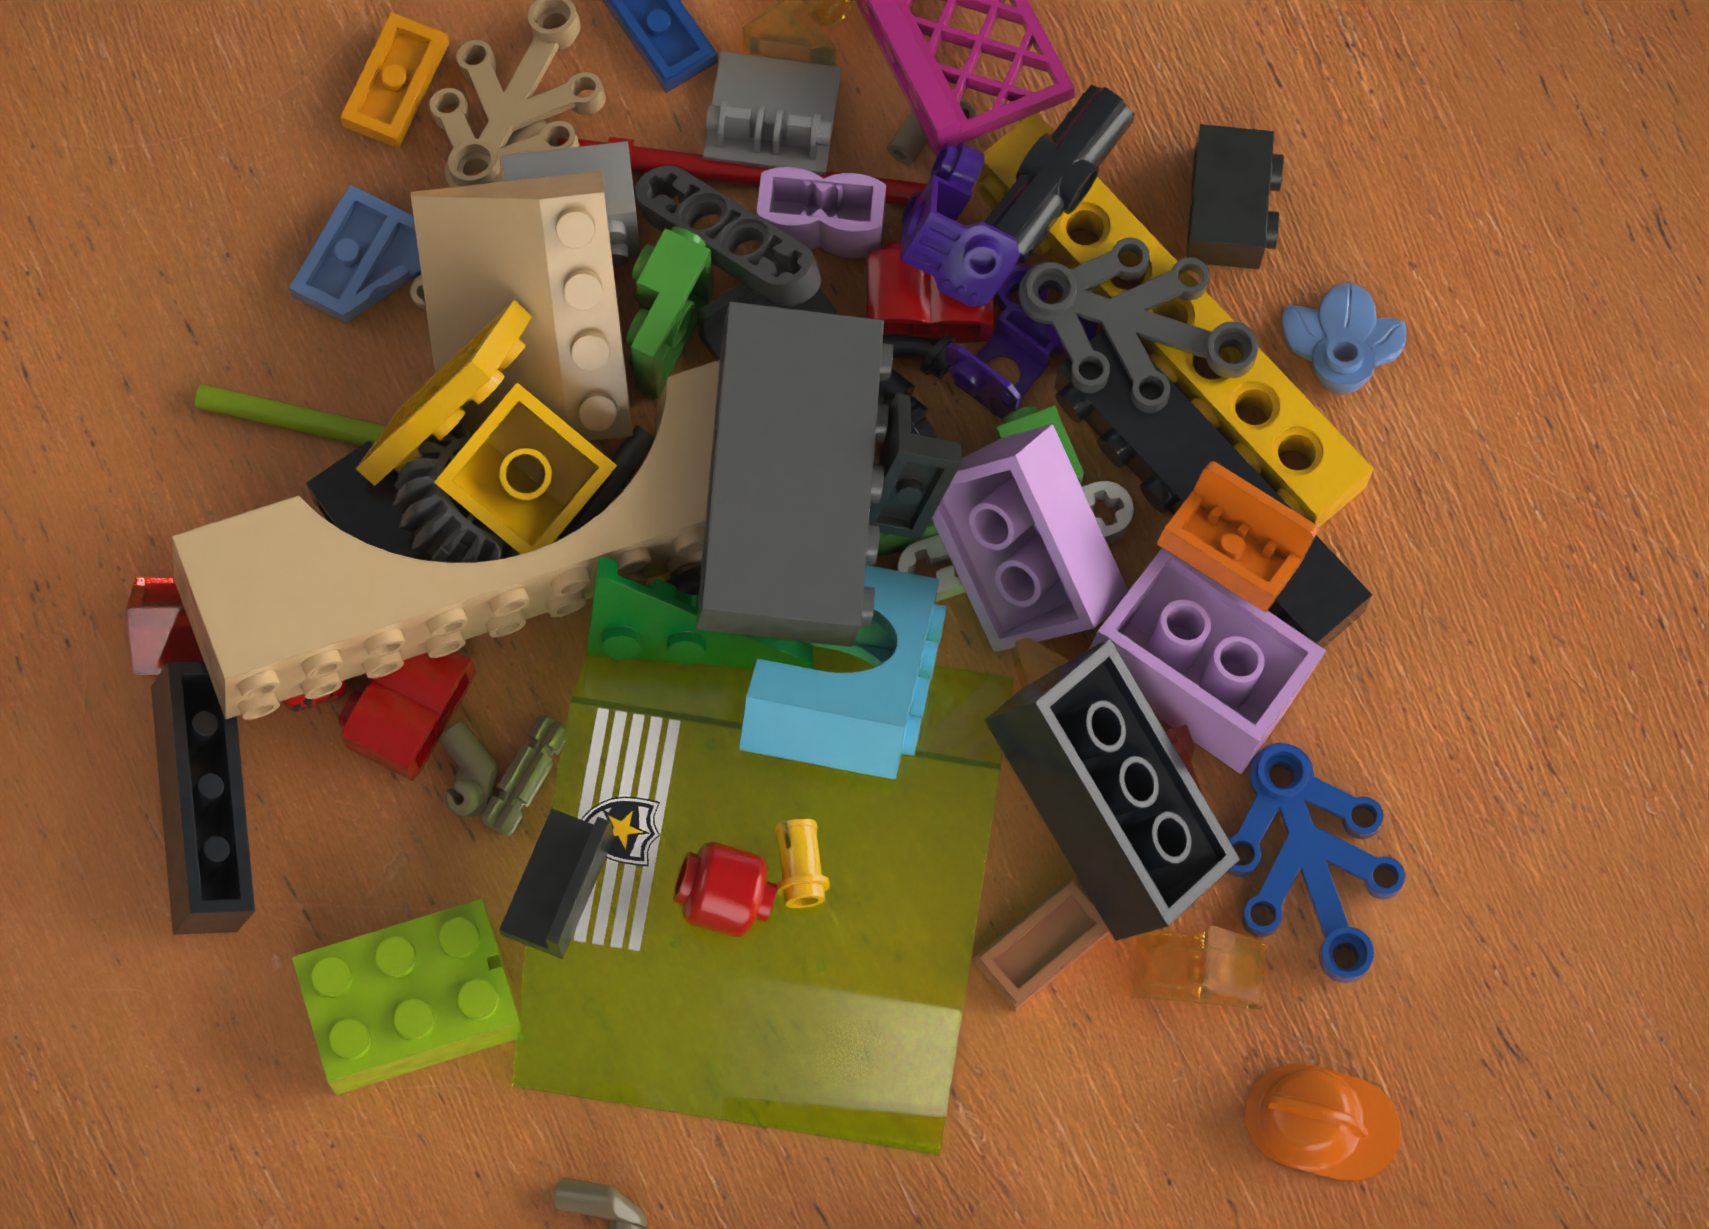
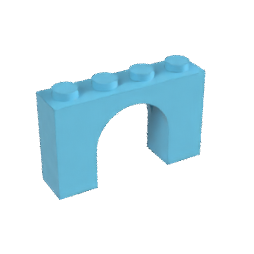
M866 565L864 587L875 588L871 626H861L852 647L811 642L804 643L854 655L866 661L874 668L853 673H833L757 659L746 697L739 750L896 780L902 754L915 756L921 719L924 716L930 680H932L938 645L942 637L947 606L935 604L939 579Z

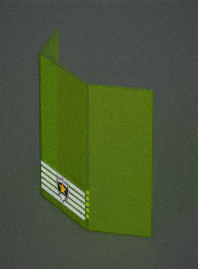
M813 646L814 670L833 673H853L874 668L866 661L854 655ZM586 652L571 697L551 808L591 824L595 823L597 817L611 821L614 840L564 958L560 959L526 945L519 1011L521 1026L518 1027L512 1086L940 1156L1003 755L1002 749L984 720L1011 698L1014 677L935 665L932 680H930L924 716L921 719L915 756L902 754L897 778L894 780L739 750L746 697L754 669L702 664L679 665L674 662L642 659L616 660L606 656L587 655ZM792 819H811L817 822L821 872L823 876L829 878L830 888L824 892L825 901L823 903L807 908H790L785 905L784 896L777 894L776 891L775 901L766 922L755 920L749 931L741 937H732L694 926L684 920L682 904L673 902V894L681 864L688 851L697 853L705 843L718 842L758 854L766 861V881L777 884L782 880L778 839L775 836V826L782 822L786 824L787 830H789L787 821Z

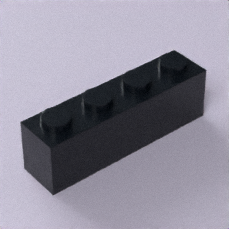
M167 662L152 684L151 694L173 935L237 932L255 912L237 716L225 719L205 662Z

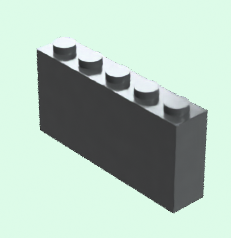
M729 302L722 328L696 630L852 647L861 626H871L875 588L864 587L866 564L875 565L880 530L879 526L869 525L870 503H880L884 481V465L873 464L875 442L884 443L889 414L888 404L878 403L879 382H889L893 360V345L882 343L884 320Z

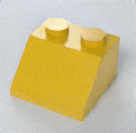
M517 382L434 483L517 552L524 554L552 544L617 465Z

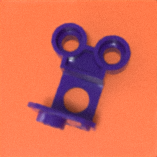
M946 143L933 164L931 178L922 192L917 190L910 198L901 219L903 232L900 260L934 276L939 292L970 307L989 304L994 295L998 293L1015 267L1016 261L1020 257V250L1015 237L982 221L969 225H962L956 222L972 197V188L982 170L985 154L963 143H959L956 147Z
M1016 265L998 291L997 303L1002 314L998 317L996 332L978 354L974 356L961 345L951 342L946 348V361L951 366L948 372L954 379V384L1002 420L1011 411H1017L1021 398L1049 366L1050 358L1055 352L1069 357L1053 326L1034 321L1024 312L1021 305L1015 304L1010 298L1011 293L1019 290L1020 282L1025 273L1032 268L1029 265ZM1048 288L1042 289L1038 294L1044 302H1046ZM1078 317L1090 341L1096 336L1097 323ZM1007 357L1013 360L1019 367L1020 378L1016 385L1013 386L1011 382L986 364L993 358Z

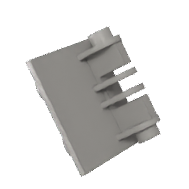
M721 51L712 105H709L707 112V136L703 160L770 169L795 167L811 171L817 175L826 176L842 67Z

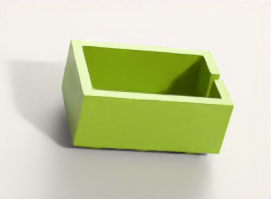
M482 898L292 957L326 1079L336 1095L525 1037L511 988L504 971L505 968L490 918Z

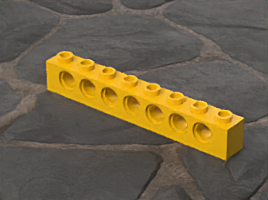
M1038 113L1026 117L983 152L985 159L977 179L979 181L977 188L984 200L993 209H995L1016 182L1017 171L1033 145L1045 133L1052 135L1055 132ZM1098 177L1077 208L1068 215L1063 212L1045 239L1033 251L1039 256L1046 253L1054 262L1073 269L1112 251L1115 244L1124 238H1136L1141 240L1149 250L1147 270L1138 279L1141 284L1171 271L1178 262ZM1078 228H1086L1093 231L1099 240L1090 245H1081L1074 242L1068 236V233ZM1127 251L1118 256L1119 261L1127 267H1134L1141 263L1140 257L1134 252ZM1187 271L1182 272L1178 276L1180 282L1185 286L1193 287L1199 284ZM1111 280L1088 290V292L1107 298H1112L1128 291L1118 288ZM1206 291L1195 300H1183L1176 297L1148 310L1149 312L1172 317L1177 321L1211 332L1222 323L1234 322ZM1139 337L1149 358L1289 507L1316 524L1318 528L1366 488L1374 468L1259 347L1255 363L1245 375L1237 378L1221 377L1212 380L1201 377L1193 367L1200 361H1207L1206 358ZM1224 347L1219 351L1220 357L1228 363H1235L1242 359L1240 351L1234 347ZM1245 405L1256 406L1265 413L1267 421L1259 425L1247 424L1238 417L1236 410ZM1287 450L1298 451L1308 459L1310 466L1304 470H1291L1281 463L1278 455Z

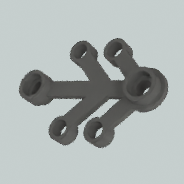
M1124 238L1115 244L1112 251L1073 269H1069L1056 262L1040 263L1029 269L1020 282V305L1024 312L1034 321L1053 326L1072 362V383L1078 390L1084 393H1095L1105 387L1109 378L1110 364L1102 353L1092 349L1078 317L1102 324L1133 383L1131 400L1137 409L1145 413H1155L1162 410L1168 402L1171 387L1168 378L1163 373L1156 371L1139 337L1206 358L1209 367L1216 374L1226 378H1237L1245 375L1255 363L1258 353V340L1255 333L1245 324L1225 322L1211 332L1148 311L1176 297L1183 300H1195L1201 297L1207 289L1209 270L1200 259L1194 257L1183 258L1174 265L1171 271L1112 298L1088 292V290L1115 276L1126 281H1133L1142 277L1148 267L1149 250L1139 239ZM1123 252H1134L1140 257L1141 263L1134 267H1127L1119 261L1118 256ZM1184 271H1193L1198 274L1201 282L1193 287L1185 286L1180 282L1178 276ZM1044 288H1054L1060 292L1062 298L1056 303L1049 304L1042 301L1038 294ZM1224 347H1234L1240 351L1242 359L1235 363H1228L1220 357L1219 351ZM1087 363L1095 364L1101 369L1102 374L1097 379L1088 380L1081 376L1079 368ZM1146 383H1153L1161 389L1162 395L1158 399L1149 400L1140 394L1139 388Z

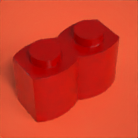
M902 242L886 243L879 250L868 252L866 318L884 320L883 334H903L939 341L949 333L956 338L955 343H976L991 340L994 297L989 304L970 307L939 292L934 276L900 260Z
M456 651L438 658H430L426 652L403 660L404 665L397 671L383 677L373 678L363 693L354 691L346 701L338 724L344 727L341 736L345 746L414 781L428 761L444 727L458 709L476 674L472 659Z

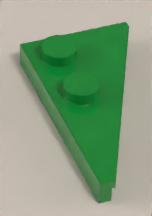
M598 557L588 630L587 655L606 656L616 660L642 659L674 662L679 665L702 664L755 669L757 659L813 669V645L802 641L696 630L699 595L685 594L674 585L658 578L650 585L643 586L619 576L617 561Z

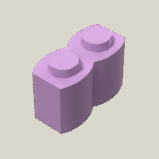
M773 168L761 172L756 215L805 244L810 250L820 247L824 251L839 257L867 258L869 251L879 250L882 246L886 184L871 176L857 173H841L823 179L819 175L801 168Z

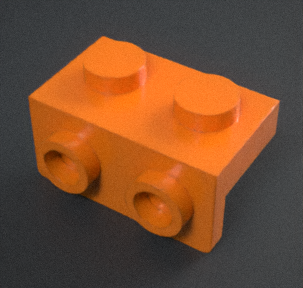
M1210 461L1202 471L1191 494L1165 526L1157 545L1266 613L1299 568L1319 528L1313 522L1220 464Z

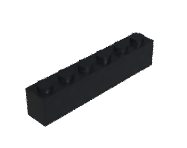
M1104 329L1089 341L1092 349L1102 353L1110 364L1108 382L1103 389L1095 393H1084L1078 390L1071 380L1072 362L1070 358L1058 367L1055 389L1058 392L1055 394V397L1060 407L1075 422L1080 423L1083 420L1087 422L1100 436L1097 442L1105 456L1119 468H1123L1125 465L1130 468L1142 481L1140 484L1141 492L1148 502L1160 513L1165 514L1169 510L1173 516L1193 491L1202 471L1210 461L1220 464L1289 507L1169 378L1170 395L1166 406L1162 410L1155 413H1145L1137 409L1131 400L1133 383ZM1151 360V362H1152V364L1154 365L1156 371H1159V372L1163 373V372L1156 366V364ZM1087 363L1079 368L1081 376L1088 380L1097 379L1102 374L1101 369L1095 364ZM1146 383L1139 388L1140 394L1149 400L1158 399L1162 395L1161 389L1153 383ZM1316 535L1299 568L1268 611L1324 648L1365 613L1372 593Z

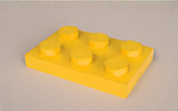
M515 300L507 305L398 408L356 470L375 486L393 469L399 473L407 462L413 461L416 457L420 458L422 455L418 448L428 436L433 434L438 440L443 439L465 415L466 412L462 409L472 399L479 405L502 382L505 376L501 372L518 357L526 346L519 337L533 316Z

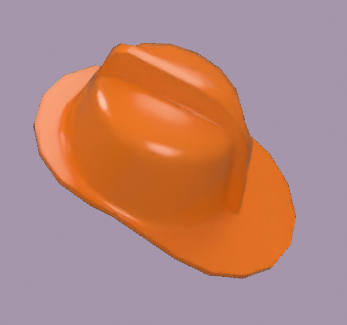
M1286 1064L1269 1070L1254 1084L1246 1100L1245 1125L1252 1143L1266 1158L1286 1167L1334 1180L1358 1182L1376 1176L1393 1161L1401 1144V1121L1394 1103L1379 1087L1354 1076L1308 1064Z

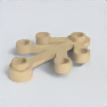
M536 0L531 5L528 12V21L534 39L505 92H503L496 76V60L487 42L483 40H470L459 47L456 53V60L461 74L466 80L473 83L489 121L479 139H476L467 122L470 117V110L466 98L460 90L444 88L437 91L431 97L429 107L433 119L439 128L446 130L453 147L445 166V178L449 188L505 182L502 155L580 147L574 127L565 121L550 122L542 128L540 134L505 146L514 131L570 109L581 115H590L599 111L605 103L606 96L602 82L597 75L590 72L577 73L566 84L533 96L555 53L558 50L571 46L580 32L581 24L572 0ZM476 57L485 58L479 64H468L470 60ZM583 90H594L588 97H577ZM447 106H458V108L453 112H441ZM556 139H568L561 146H551V143ZM484 170L477 175H471L475 171Z

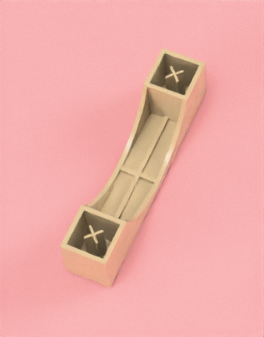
M720 360L667 377L656 421L655 440L650 452L631 482L602 513L583 527L552 544L532 552L505 559L476 563H445L402 556L366 544L343 532L315 512L299 495L172 536L174 581L225 719L242 715V718L245 720L260 718L277 710L280 706V701L304 694L306 699L320 698L338 690L342 686L341 681L366 673L368 678L386 676L400 669L404 665L403 660L426 652L430 658L446 656L462 648L465 645L466 639L489 632L490 637H502L525 626L526 619L547 612L550 613L551 617H562L576 612L586 605V599L593 597L598 557L617 561L619 576L643 586L647 583L646 579L667 572L670 573L671 577H674L701 564Z

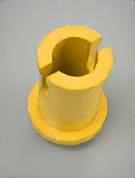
M811 819L788 820L789 830H787L786 824L781 822L775 826V836L778 839L782 880L777 883V894L784 896L785 905L790 908H807L819 905L825 901L824 892L830 888L829 878L823 876L821 872L817 822Z

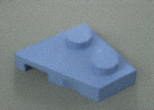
M349 185L289 287L291 296L344 323H348L421 274L413 215Z

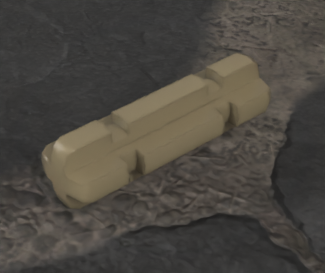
M541 715L536 719L527 735L530 741L529 744L521 745L497 786L499 789L498 797L491 796L481 814L482 823L489 829L504 836H510L514 833L523 817L520 811L522 806L529 807L553 765L551 756L553 754L559 755L568 739V729L562 723L545 715Z

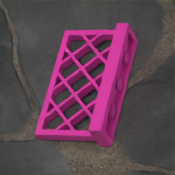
M855 0L936 158L946 143L956 147L959 143L967 142L1075 98V87L1028 0H1009L1011 5L1004 4L1006 0H941L945 1L946 5L937 23L913 16L910 8L914 0ZM957 5L987 14L978 35L948 26ZM998 18L1023 25L1026 33L1019 48L989 39ZM923 35L931 37L928 43ZM942 40L972 49L963 70L946 66L936 61L934 56ZM1032 44L1037 53L1030 51ZM982 53L1012 61L1004 83L973 74ZM1023 65L1048 72L1054 85L1037 92H1031L1014 86ZM948 82L956 84L953 91ZM966 88L996 96L997 98L992 110L967 119L960 106Z

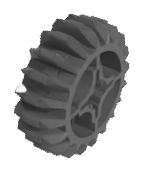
M459 423L441 440H438L433 434L428 436L418 448L422 456L407 462L398 473V479L394 484L398 492L393 507L403 513L399 529L414 533L415 537L411 550L424 549L431 556V561L476 563L520 555L519 552L434 483L478 428L469 432Z

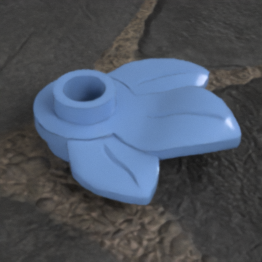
M1352 282L1341 283L1333 287L1322 299L1320 310L1288 305L1285 307L1282 316V330L1289 349L1293 353L1312 361L1313 371L1321 385L1334 393L1347 394L1358 390L1372 377L1374 367L1396 360L1405 347V322L1393 318L1377 319L1375 304L1371 295L1363 287ZM1337 358H1345L1351 361L1343 362L1338 360Z

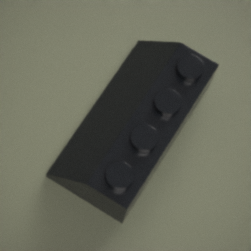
M1111 639L1099 643L1023 687L984 720L1115 941L1168 927L1240 860Z

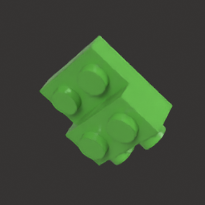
M672 227L671 231L664 229L655 247L647 244L641 251L632 273V278L637 280L635 301L639 302L640 310L632 321L626 337V343L631 345L629 364L633 365L636 389L656 399H659L666 385L667 377L671 376L698 325V310L709 304L714 294L711 249L705 247V242L698 235L681 227Z

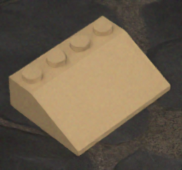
M602 171L411 192L435 373L513 300L517 301L533 316L519 337L526 346L518 357L501 372L505 376L502 382L479 405L472 399L462 409L466 413L458 424L460 423L469 432L481 426L518 382L587 441L633 436Z

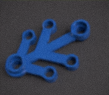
M1287 743L1271 744L1260 750L1251 763L1249 781L1256 794V798L1238 834L1228 839L1233 847L1238 845L1247 847L1252 853L1253 860L1247 865L1235 864L1227 872L1233 876L1244 877L1255 871L1261 859L1259 843L1278 810H1280L1288 837L1259 894L1252 897L1246 903L1242 912V924L1247 932L1256 937H1267L1273 934L1282 920L1283 912L1281 906L1299 870H1301L1325 938L1319 951V962L1322 970L1328 977L1337 982L1350 983L1357 981L1365 975L1373 962V944L1363 931L1349 927L1327 863L1363 880L1368 893L1378 899H1389L1395 896L1404 884L1405 872L1402 865L1394 858H1377L1314 826L1306 803L1342 818L1345 831L1357 839H1367L1376 834L1383 822V810L1380 804L1370 797L1362 796L1356 798L1314 777L1311 760L1300 748ZM1283 767L1291 773L1292 783L1284 787L1277 786L1271 781L1269 772L1273 768ZM1357 808L1369 810L1374 817V824L1366 828L1357 826L1352 820L1351 812ZM1378 868L1389 869L1395 876V885L1390 888L1378 886L1373 879V871ZM1256 906L1269 908L1273 913L1274 921L1268 926L1257 925L1251 918V909ZM1340 947L1349 948L1356 956V964L1351 968L1338 966L1333 959V951Z

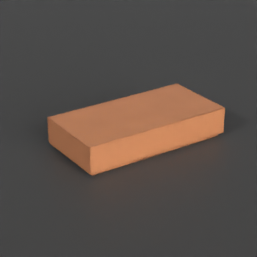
M1072 877L974 958L973 963L1016 1012L1105 938L1110 931L1087 892Z

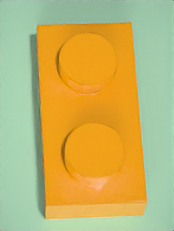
M391 12L340 116L342 126L399 149L449 45L447 34Z

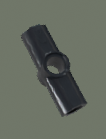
M1091 84L1072 110L1068 112L1052 135L1045 133L1038 139L1021 163L1015 177L1016 182L984 221V223L1016 238L1020 250V257L1017 261L1024 264L1028 257L1033 254L1035 248L1045 239L1063 212L1068 215L1077 208L1094 184L1099 173L1100 164L1133 123L1135 114L1127 107L1120 96L1108 88H1100Z

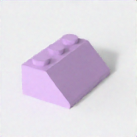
M1053 424L1001 438L961 458V465L937 507L932 520L993 651L998 652L1093 629L1099 625L1128 593V588Z
M1164 548L1159 551L1100 627L1090 647L1091 649L1099 643L1111 639L1154 714L1239 774H1242L1273 732L1326 652L1325 649L1269 611L1265 613Z

